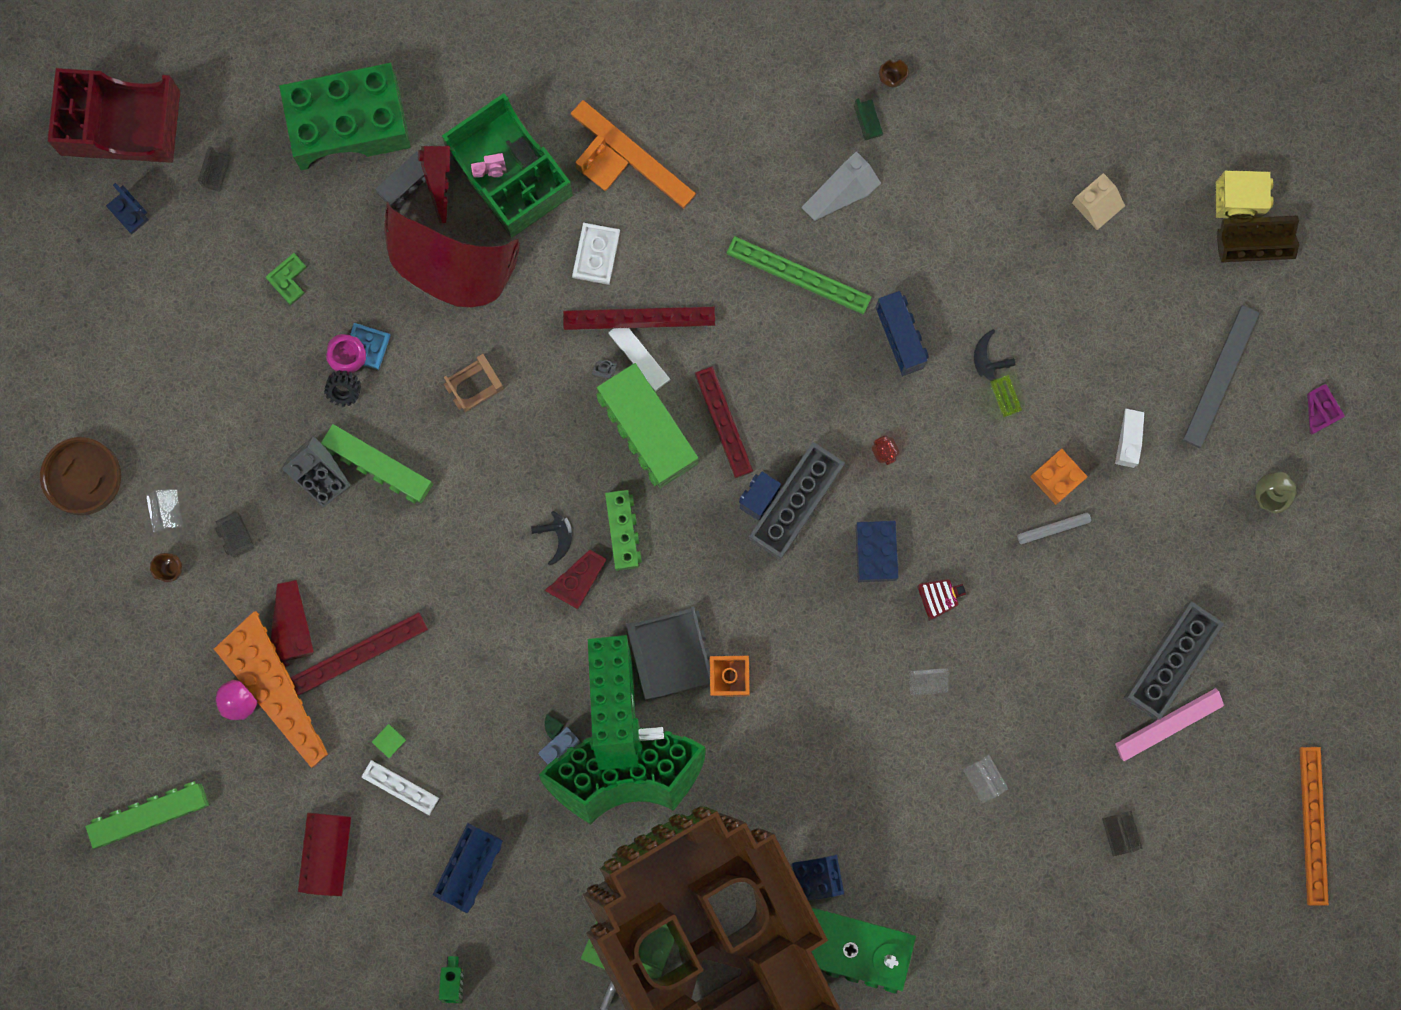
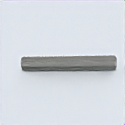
M1083 513L1017 535L1020 544H1024L1090 523L1091 517L1089 513Z

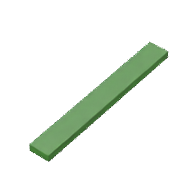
M734 236L727 250V255L863 315L871 300V296L738 237Z

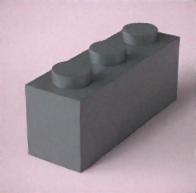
M416 151L375 189L377 194L386 203L388 201L393 210L396 207L400 208L409 195H414L419 190V186L423 182L426 183L421 161H418V152Z

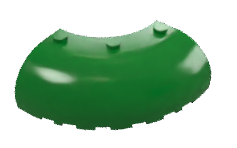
M665 731L664 739L641 741V752H638L637 767L599 770L593 749L592 737L583 740V743L567 749V752L559 758L556 757L539 774V777L545 788L563 806L591 825L606 811L629 802H651L674 811L696 781L705 760L706 749L705 746L690 738Z

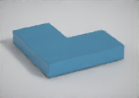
M354 323L350 335L357 337L365 347L366 361L363 366L379 370L391 335Z

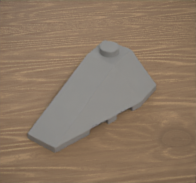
M855 152L802 206V209L816 221L844 206L868 197L881 182L870 164L858 152Z

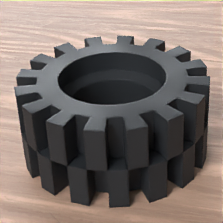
M338 370L336 373L332 372L328 376L324 394H326L327 399L330 398L331 403L335 401L337 406L339 403L342 404V407H345L346 403L348 406H351L358 399L361 382L360 380L357 381V376L352 377L353 373L350 372L348 375L346 374L347 371L341 373ZM336 386H344L349 391L339 390Z

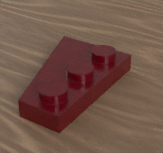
M589 550L544 591L578 610L607 559Z

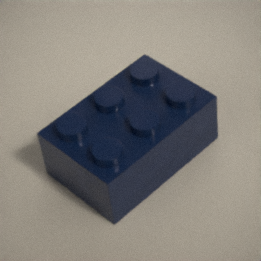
M896 521L857 522L855 532L858 582L897 581Z

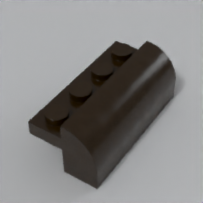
M1298 215L1222 219L1221 229L1217 231L1218 254L1221 263L1296 259L1299 249V242L1296 236L1299 224Z

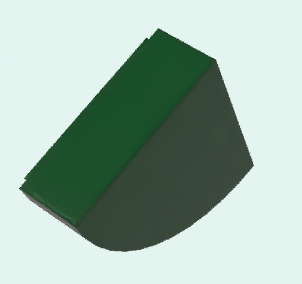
M547 714L545 730L547 735L553 740L564 724Z

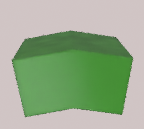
M388 724L372 743L390 758L406 739Z

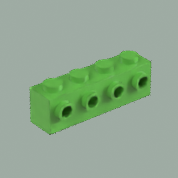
M628 490L605 493L615 570L639 568L638 563H642L640 551L636 552V544H639L638 532L634 533L633 525H637L635 513L631 514L630 507L634 506L633 495H629Z

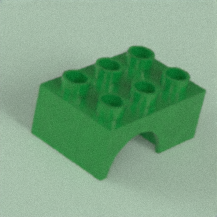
M391 63L279 85L293 158L301 171L307 170L310 163L316 159L331 154L356 152L370 157L411 148L397 77Z
M505 93L442 135L445 146H450V156L511 238L573 196L571 182L546 148L539 146L528 133L513 110ZM503 153L507 170L506 174L500 177L488 176L487 173L483 177H473L471 164L485 162L484 156Z

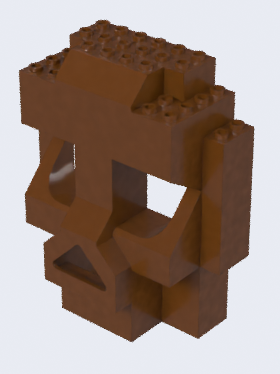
M699 806L692 810L691 815L675 814L664 825L658 824L651 829L652 832L647 835L637 836L630 845L627 846L625 844L617 848L612 858L603 863L604 866L599 868L605 881L599 885H591L587 888V892L583 894L597 921L586 934L626 1010H841L811 952L827 942L828 939L774 833L759 828L750 831L744 821L718 813L711 808ZM736 882H746L754 890L756 900L754 916L744 927L727 937L708 898ZM666 924L678 946L683 964L662 977L651 979L640 960L639 946L646 936ZM707 959L741 969L740 975L695 1002L691 999L698 974L704 971L701 966L703 960Z

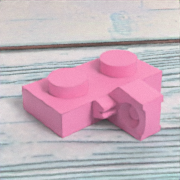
M503 153L484 156L485 162L471 164L473 177H483L487 173L488 176L500 177L507 173Z

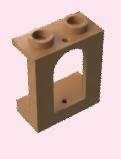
M484 354L478 356L476 362L451 377H444L446 383L443 385L449 394L453 392L456 397L453 400L459 410L463 408L464 412L469 411L504 390L503 385ZM484 370L492 386L469 399L460 398L457 394L458 385Z

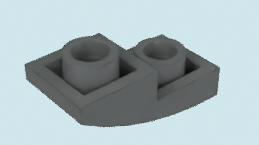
M598 360L595 363L592 375L610 379L615 374L617 364L607 360Z

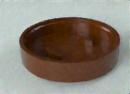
M85 437L70 438L54 446L46 455L40 470L41 488L46 498L62 511L73 515H90L104 509L115 498L121 483L120 465L113 452L100 442Z

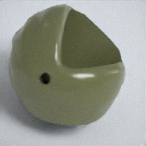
M1284 472L1263 476L1258 481L1255 489V496L1259 506L1271 513H1282L1287 510L1294 502L1297 494L1295 483Z

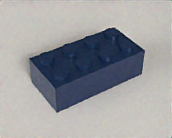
M898 291L878 298L875 308L903 377L924 369L929 355L926 348H922L920 343L922 337L919 330L914 328L915 320L913 314L907 310V299L905 295L902 296L901 292Z

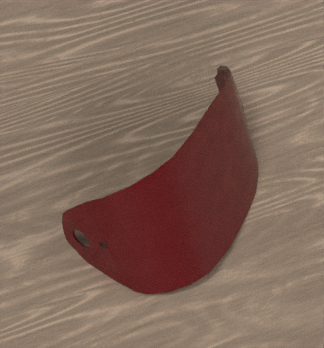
M387 201L384 223L386 247L392 266L403 278L429 295L457 307L483 306L495 301L501 295L516 266L520 248L519 239L513 240L506 245L494 247L464 244L406 218L393 210Z

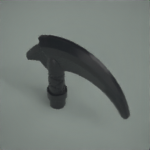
M993 329L987 332L977 343L974 351V365L980 377L984 376L990 381L996 382L997 379L993 375L995 369L1010 368L1016 364L1014 358L990 362L987 355V345L991 336L995 333Z
M554 511L551 512L554 518L552 524L531 526L532 534L555 531L558 536L556 554L548 562V565H553L561 560L568 552L572 541V529L567 517L564 519Z

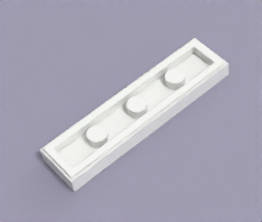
M614 328L609 332L611 338L632 364H637L655 392L670 381V378L629 328Z
M372 760L362 775L363 779L427 815L431 814L439 800L437 796Z

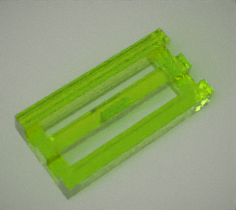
M1009 375L990 382L1003 417L1022 411ZM1004 380L1007 383L1008 389L1010 391L1016 409L1012 408L1011 402L1009 400L1008 394L1003 384ZM997 383H999L1000 389L1002 391L1003 397L1009 410L1008 412L1006 411L1005 405L1003 403L1002 397L997 387Z

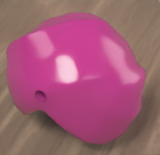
M339 334L329 341L326 359L333 370L336 372L340 370L341 373L347 371L346 374L349 375L350 372H356L365 364L366 351L364 345L357 337Z
M231 680L222 684L216 694L217 708L221 716L229 720H245L253 713L257 705V700L237 680Z

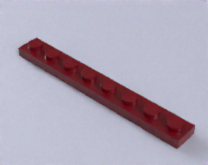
M715 307L563 311L564 330L715 326Z
M417 613L291 677V680L295 686L294 690L297 696L428 631L421 614Z

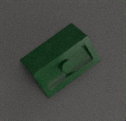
M859 98L856 99L854 108L864 140L883 136L873 100L860 102Z

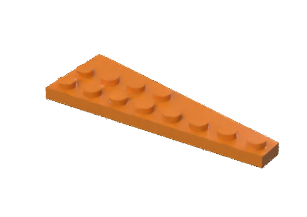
M255 611L220 642L214 650L254 696L257 703L309 766L313 768L328 753L319 735L316 734L310 717L307 716L302 706V700L298 698L294 690L295 686L283 662L280 661L274 644L271 643L267 635L266 627H263L258 617L259 614Z

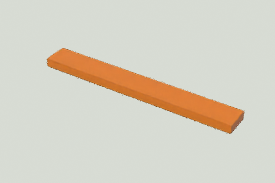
M584 100L571 112L572 117L596 137L599 134L604 137L608 147L628 161L631 166L683 209L696 196L694 191Z
M1300 747L1307 905H1329L1321 747Z

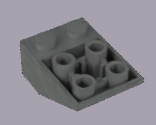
M314 436L291 454L282 467L294 481L323 507L350 486L329 451Z

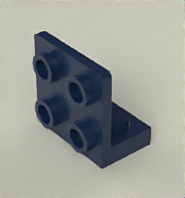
M115 183L113 186L120 194L107 204L106 207L132 235L148 221V218L145 216L147 212L123 185L119 187Z
M837 855L792 863L794 874L808 901L844 894Z

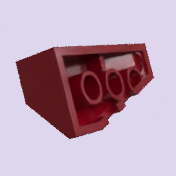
M421 146V150H418V161H421V167L439 223H446L448 201L444 193H447L449 187L445 175L450 171V146Z
M297 580L279 583L276 589L270 641L274 644L275 651L281 662L311 656L314 653Z

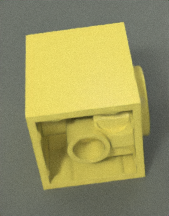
M1224 171L1216 181V218L1263 217L1273 207V197H1271L1273 179L1270 178V172Z

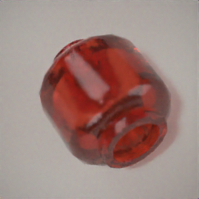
M885 435L873 441L872 451L877 462H885L886 465H889L896 461L895 457L900 452L892 437Z

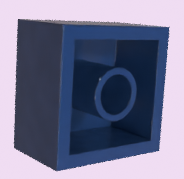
M761 472L760 475L755 474L750 482V490H745L739 499L740 509L758 521L781 487V483L764 472Z

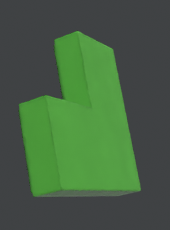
M293 253L265 278L291 306L305 294L293 279L307 267Z

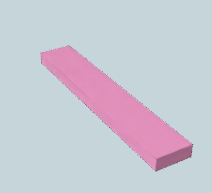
M1215 688L1162 717L1161 720H1157L1117 742L1115 745L1120 758L1126 761L1223 707L1224 704L1219 691Z

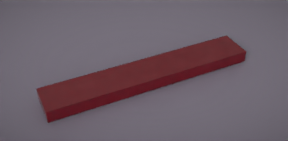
M713 366L695 372V377L735 479L752 473V466Z

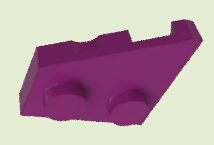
M1326 384L1307 394L1311 435L1345 417Z

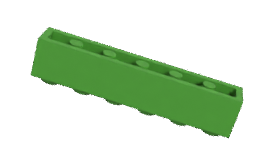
M332 424L321 442L331 456L337 454L341 457L340 461L349 466L351 463L356 465L357 471L364 475L367 473L373 475L374 481L381 485L385 482L390 485L389 489L396 494L404 493L407 495L405 498L414 504L416 502L422 504L433 486L430 480Z
M195 781L185 784L182 790L177 791L175 788L165 792L166 796L161 798L157 795L146 799L147 803L145 804L135 803L128 806L129 810L124 812L117 810L109 813L110 817L102 819V817L91 820V824L85 827L92 848L96 849L208 807L209 803L202 784H196Z

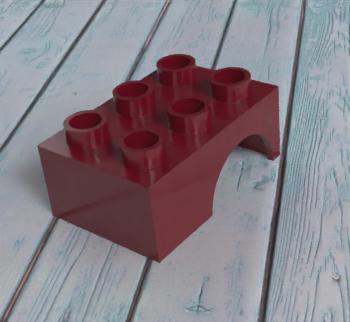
M56 68L48 142L60 156L173 163L180 90L170 75H162V80L156 83L139 84L114 79L102 71Z

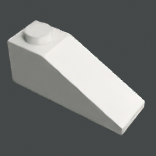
M1125 409L1115 464L1133 468L1139 464L1144 412Z

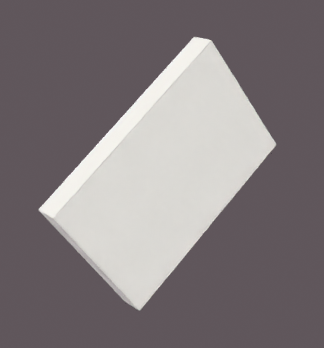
M583 223L572 278L610 284L620 229Z

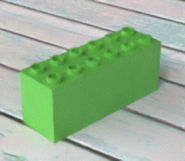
M636 363L597 387L598 393L596 396L602 408L606 406L609 419L612 423L616 422L618 424L617 430L623 439L627 438L630 451L633 455L637 453L639 456L638 462L644 471L648 470L649 479L654 487L658 485L661 489L698 465V456Z

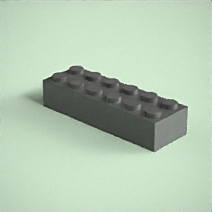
M812 442L750 534L748 540L781 561L844 467L845 462Z
M1192 601L1187 603L1123 699L1155 721L1161 720L1224 623Z

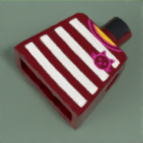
M950 579L922 583L917 586L929 621L959 605L957 598L966 595L963 584L952 587Z

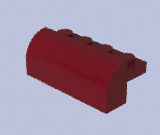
M307 813L298 892L314 895L342 896L351 817Z

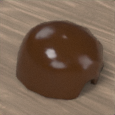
M900 59L896 62L888 60L880 66L878 74L883 84L894 88L905 82L909 69L907 64Z
M161 553L154 556L150 562V571L155 579L172 582L181 575L182 563L174 554Z

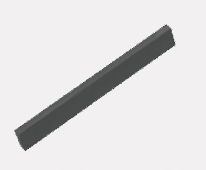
M1244 305L1240 307L1182 441L1198 448L1202 447L1259 316V312Z

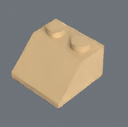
M1104 173L1077 195L1072 202L1096 230L1101 228L1125 207L1117 187Z

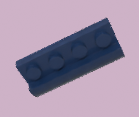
M467 823L433 895L468 914L475 903L479 890L483 887L487 873L492 868L496 854L501 850L503 840Z

